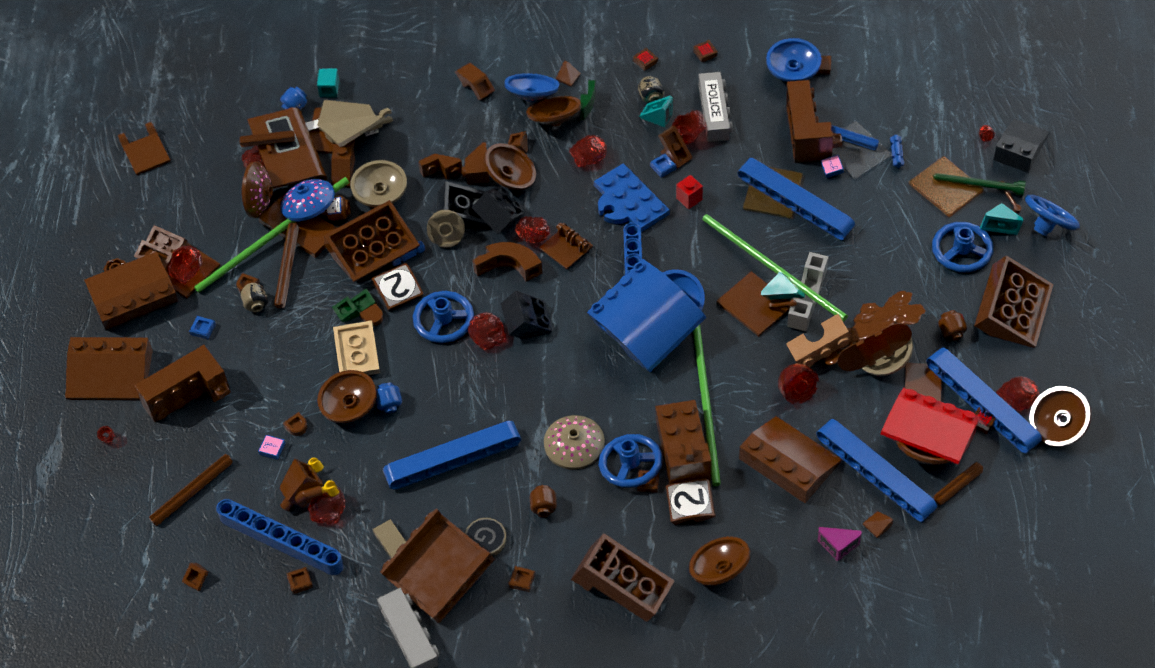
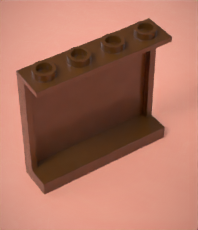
M435 509L425 517L423 524L411 533L408 541L398 547L392 559L384 563L380 573L398 589L401 588L404 594H408L416 605L439 624L495 559L486 549L480 547L444 517L438 509Z

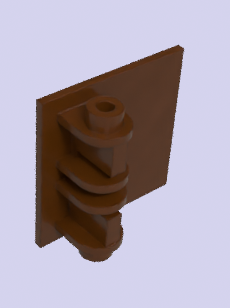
M559 223L556 227L558 232L541 245L539 249L565 269H568L588 252L593 245L587 239L580 236L579 233L575 232V230L568 227L567 224Z

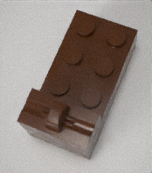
M809 80L787 82L786 107L794 163L820 161L832 157V148L842 147V136L840 133H832L831 122L819 123L818 116L815 115L817 112L816 101L813 102L812 99L814 98V88L810 87Z
M205 345L200 346L135 385L144 409L154 422L164 419L168 414L182 408L193 399L199 398L205 392H207L213 402L231 393L224 370Z
M696 400L655 406L656 423L669 484L698 479H709L711 481V457L708 444L704 440Z
M604 533L589 548L571 578L573 582L579 584L587 591L594 586L646 622L656 614L674 583L673 579Z

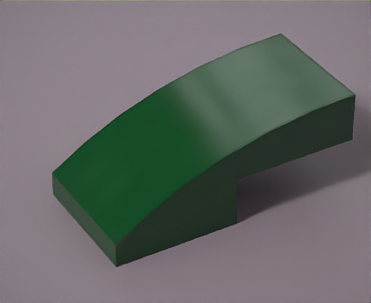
M588 80V94H581V120H585L593 108L596 98L595 80Z
M365 289L352 299L347 296L332 308L340 320L345 322L360 316L359 313L376 302L369 291Z

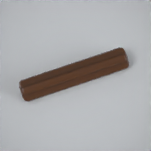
M291 130L240 136V146L249 147L295 141V133Z
M979 462L972 464L934 495L935 502L939 505L944 504L983 472V466Z

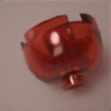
M794 363L784 368L780 373L778 389L789 403L794 404L793 402L799 401L801 404L809 400L818 389L816 384L817 381L819 382V377L807 365Z

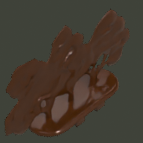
M903 290L889 297L883 307H879L876 303L863 304L860 309L861 312L853 320L855 325L852 328H847L853 338V341L848 344L849 347L844 350L839 348L832 352L830 356L820 360H824L828 365L838 362L839 367L845 371H855L866 365L870 367L876 364V360L884 356L888 358L894 355V351L905 346L912 336L911 329L905 324L912 325L918 323L921 315L926 311L922 304L909 305L908 303L911 301L913 293Z

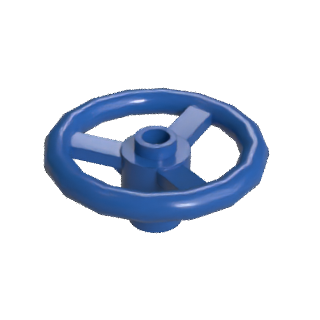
M1027 195L1025 197L1026 204L1039 214L1034 223V230L1047 236L1056 225L1069 230L1079 229L1078 220L1058 205L1036 195Z
M954 222L944 225L936 232L932 240V251L937 261L947 269L956 272L979 270L989 263L994 253L993 241L989 234L984 230H980L979 226L969 222ZM954 231L953 248L943 255L940 250V241L945 234ZM973 232L983 239L986 249L973 244L975 238ZM970 252L983 257L978 262L970 265H959L950 262L956 255H966Z
M433 292L416 305L412 316L413 324L419 335L428 341L437 343L453 342L463 337L472 327L474 311L467 298L457 292ZM448 299L461 303L465 310H452L451 302ZM426 305L432 309L435 320L430 332L425 330L420 319L422 310ZM453 318L466 319L465 324L458 331L449 335H438L442 325L450 323Z
M626 434L615 438L604 447L600 453L598 466L602 476L611 484L619 487H637L648 483L657 476L662 468L663 454L659 445L651 438L640 434ZM636 442L647 445L653 452L640 453ZM613 449L619 454L622 465L617 477L607 467V457ZM655 461L651 470L644 476L636 479H626L630 469L636 468L640 462Z

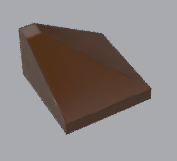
M564 61L556 80L572 87L581 73L568 61Z
M526 131L511 134L508 144L527 153Z
M877 511L863 522L862 525L878 538L892 527L893 519Z
M190 563L182 582L200 591L208 571L198 563Z

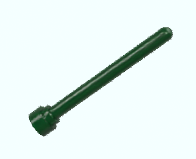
M941 173L933 175L934 180L1007 190L1012 191L1016 196H1024L1026 184L1025 181H1018L1012 184Z

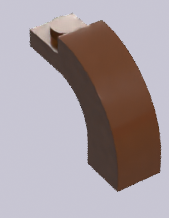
M499 242L486 246V254L479 255L472 260L474 272L477 276L500 266H509L518 270L525 281L543 274L542 262L538 256L529 248L513 242Z

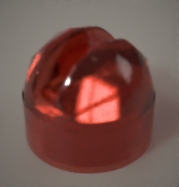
M984 125L979 129V136L982 141H990L994 138L995 133L991 126Z
M102 426L97 432V437L103 443H110L115 438V433L109 426ZM105 432L110 435L108 438L103 436Z

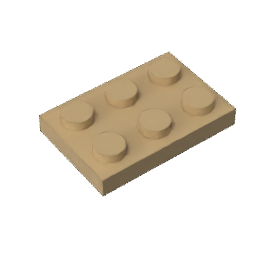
M372 321L333 327L339 372L357 370L367 375L380 373Z

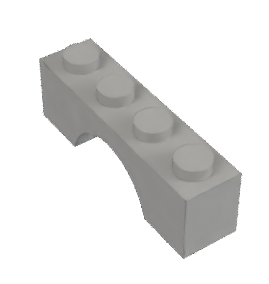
M809 252L801 282L818 294L827 272L828 256ZM805 295V298H794L797 304L795 307H790L787 327L807 331L816 302Z

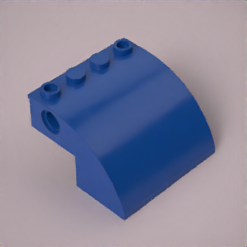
M644 259L636 263L634 268L623 276L612 289H609L598 302L594 303L587 312L598 328L616 340L631 359L649 372L707 318L698 306L672 280Z

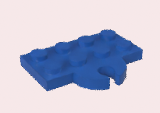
M624 163L594 181V187L602 194L598 201L599 215H603L606 210L614 211L604 216V221L608 223L622 224L627 221L637 223L642 232L670 215V210Z

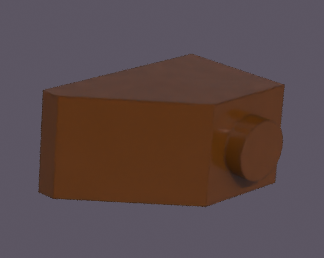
M486 142L481 143L465 158V166H462L463 178L466 177L467 185L489 183V174L484 164V155L487 151Z
M334 144L332 153V186L346 177L349 184L344 187L351 188L355 155L353 146L350 144L344 146Z

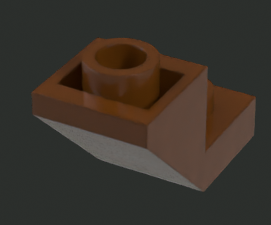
M468 63L455 71L464 87L470 85L478 100L495 91L487 75L472 63Z
M432 154L418 161L423 178L439 170L446 180L462 173V161L460 158Z

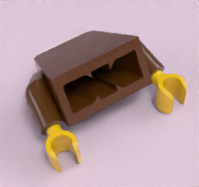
M311 458L308 464L294 459L280 485V490L285 496L280 506L290 512L294 505L303 508L307 506L311 499L323 496V493L326 492L329 496L334 497L338 495L339 490L335 482L331 480L327 481L324 487H321L323 483L318 477L317 472H320L324 466L317 458Z

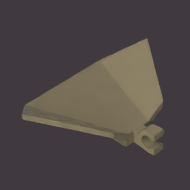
M324 100L317 126L325 133V137L332 144L336 143L338 146H344L366 132L383 127L382 124L393 122V119L390 116L385 118L386 114H391L389 108L381 110L379 115L376 116L369 104Z

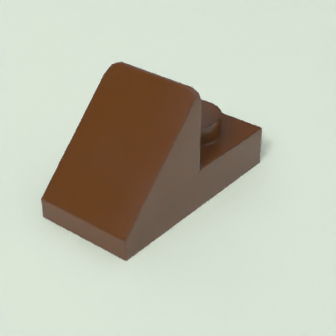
M671 126L658 135L665 148L661 151V154H666L676 164L677 168L692 159L676 126Z

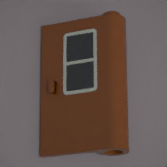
M291 107L286 110L247 119L253 135L291 130L295 133V141L257 146L273 189L311 179L327 181L326 173L299 108Z

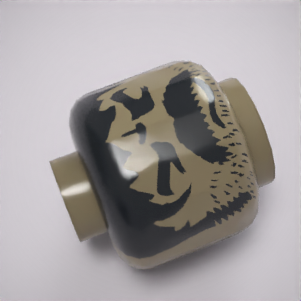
M645 77L638 85V91L645 103L659 100L664 96L663 87L660 80L656 77Z
M249 283L242 289L241 299L246 310L260 312L268 304L267 294L262 285Z

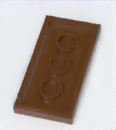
M284 194L258 218L261 224L271 230L287 219L282 214L280 208L282 199L285 196ZM319 216L304 221H297L295 223L298 224L299 231L296 246L316 258L326 248L324 245V235L337 229V227ZM287 229L284 230L282 233L279 234L280 236H282V237L285 238V239H286Z

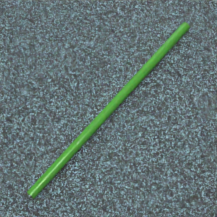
M344 177L332 186L334 192H338L349 184V181ZM286 219L194 287L195 290L200 293L286 230L289 223L297 221Z
M708 214L704 215L703 221L776 274L781 271L787 275L805 295L833 315L839 314L843 322L847 319L848 315Z
M699 324L693 330L707 444L711 457L713 486H719L721 482Z

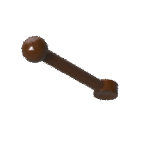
M1003 190L1014 206V212L1019 213L1021 206L1016 204L1009 191Z
M792 299L789 302L768 303V308L795 307L797 302Z

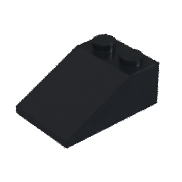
M1014 119L997 143L993 160L1029 173L1050 131Z
M447 181L443 184L437 193V212L440 210L456 212L464 221L465 228H491L471 208L485 191Z

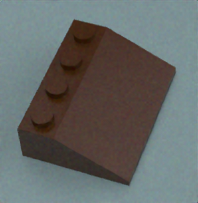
M390 200L324 235L325 247L353 282L420 247Z
M157 251L84 280L105 330L178 302L176 292Z
M1006 255L992 266L974 326L990 336L1032 348L1036 347L1054 284Z
M70 337L67 352L66 400H140L135 385L149 376L153 353L149 339L130 337Z
M777 416L752 432L739 449V459L803 503L810 499L842 462L841 458Z

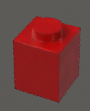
M689 175L676 184V198L689 210L703 200V186L692 175Z

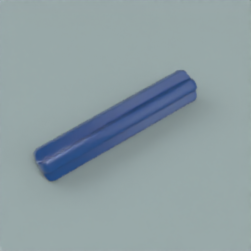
M831 125L832 133H840L844 141L872 150H876L879 145L878 139Z

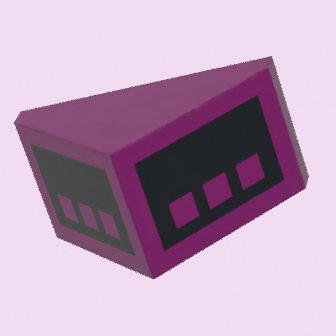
M819 527L818 541L839 561L860 545L862 531Z

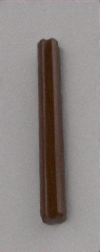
M289 223L274 301L276 308H284L286 305L299 231L297 223Z
M224 454L149 516L150 521L155 526L159 525L233 463L231 457Z

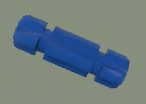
M894 135L890 138L892 161L894 167L900 168L904 166L902 142L900 136Z
M418 241L420 247L392 261V265L397 266L401 263L400 261L404 262L417 255V252L425 251L423 242Z

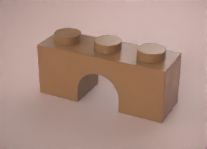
M839 314L821 323L824 328V335L819 341L810 342L802 334L786 343L801 370L811 367L818 360L830 356L832 352L846 347L853 341Z

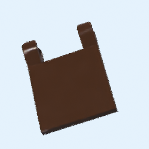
M152 122L145 124L149 136L129 143L125 133L118 135L119 142L136 175L171 162Z

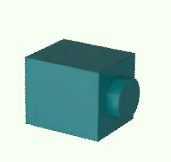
M319 69L317 87L320 97H338L339 77L337 69Z

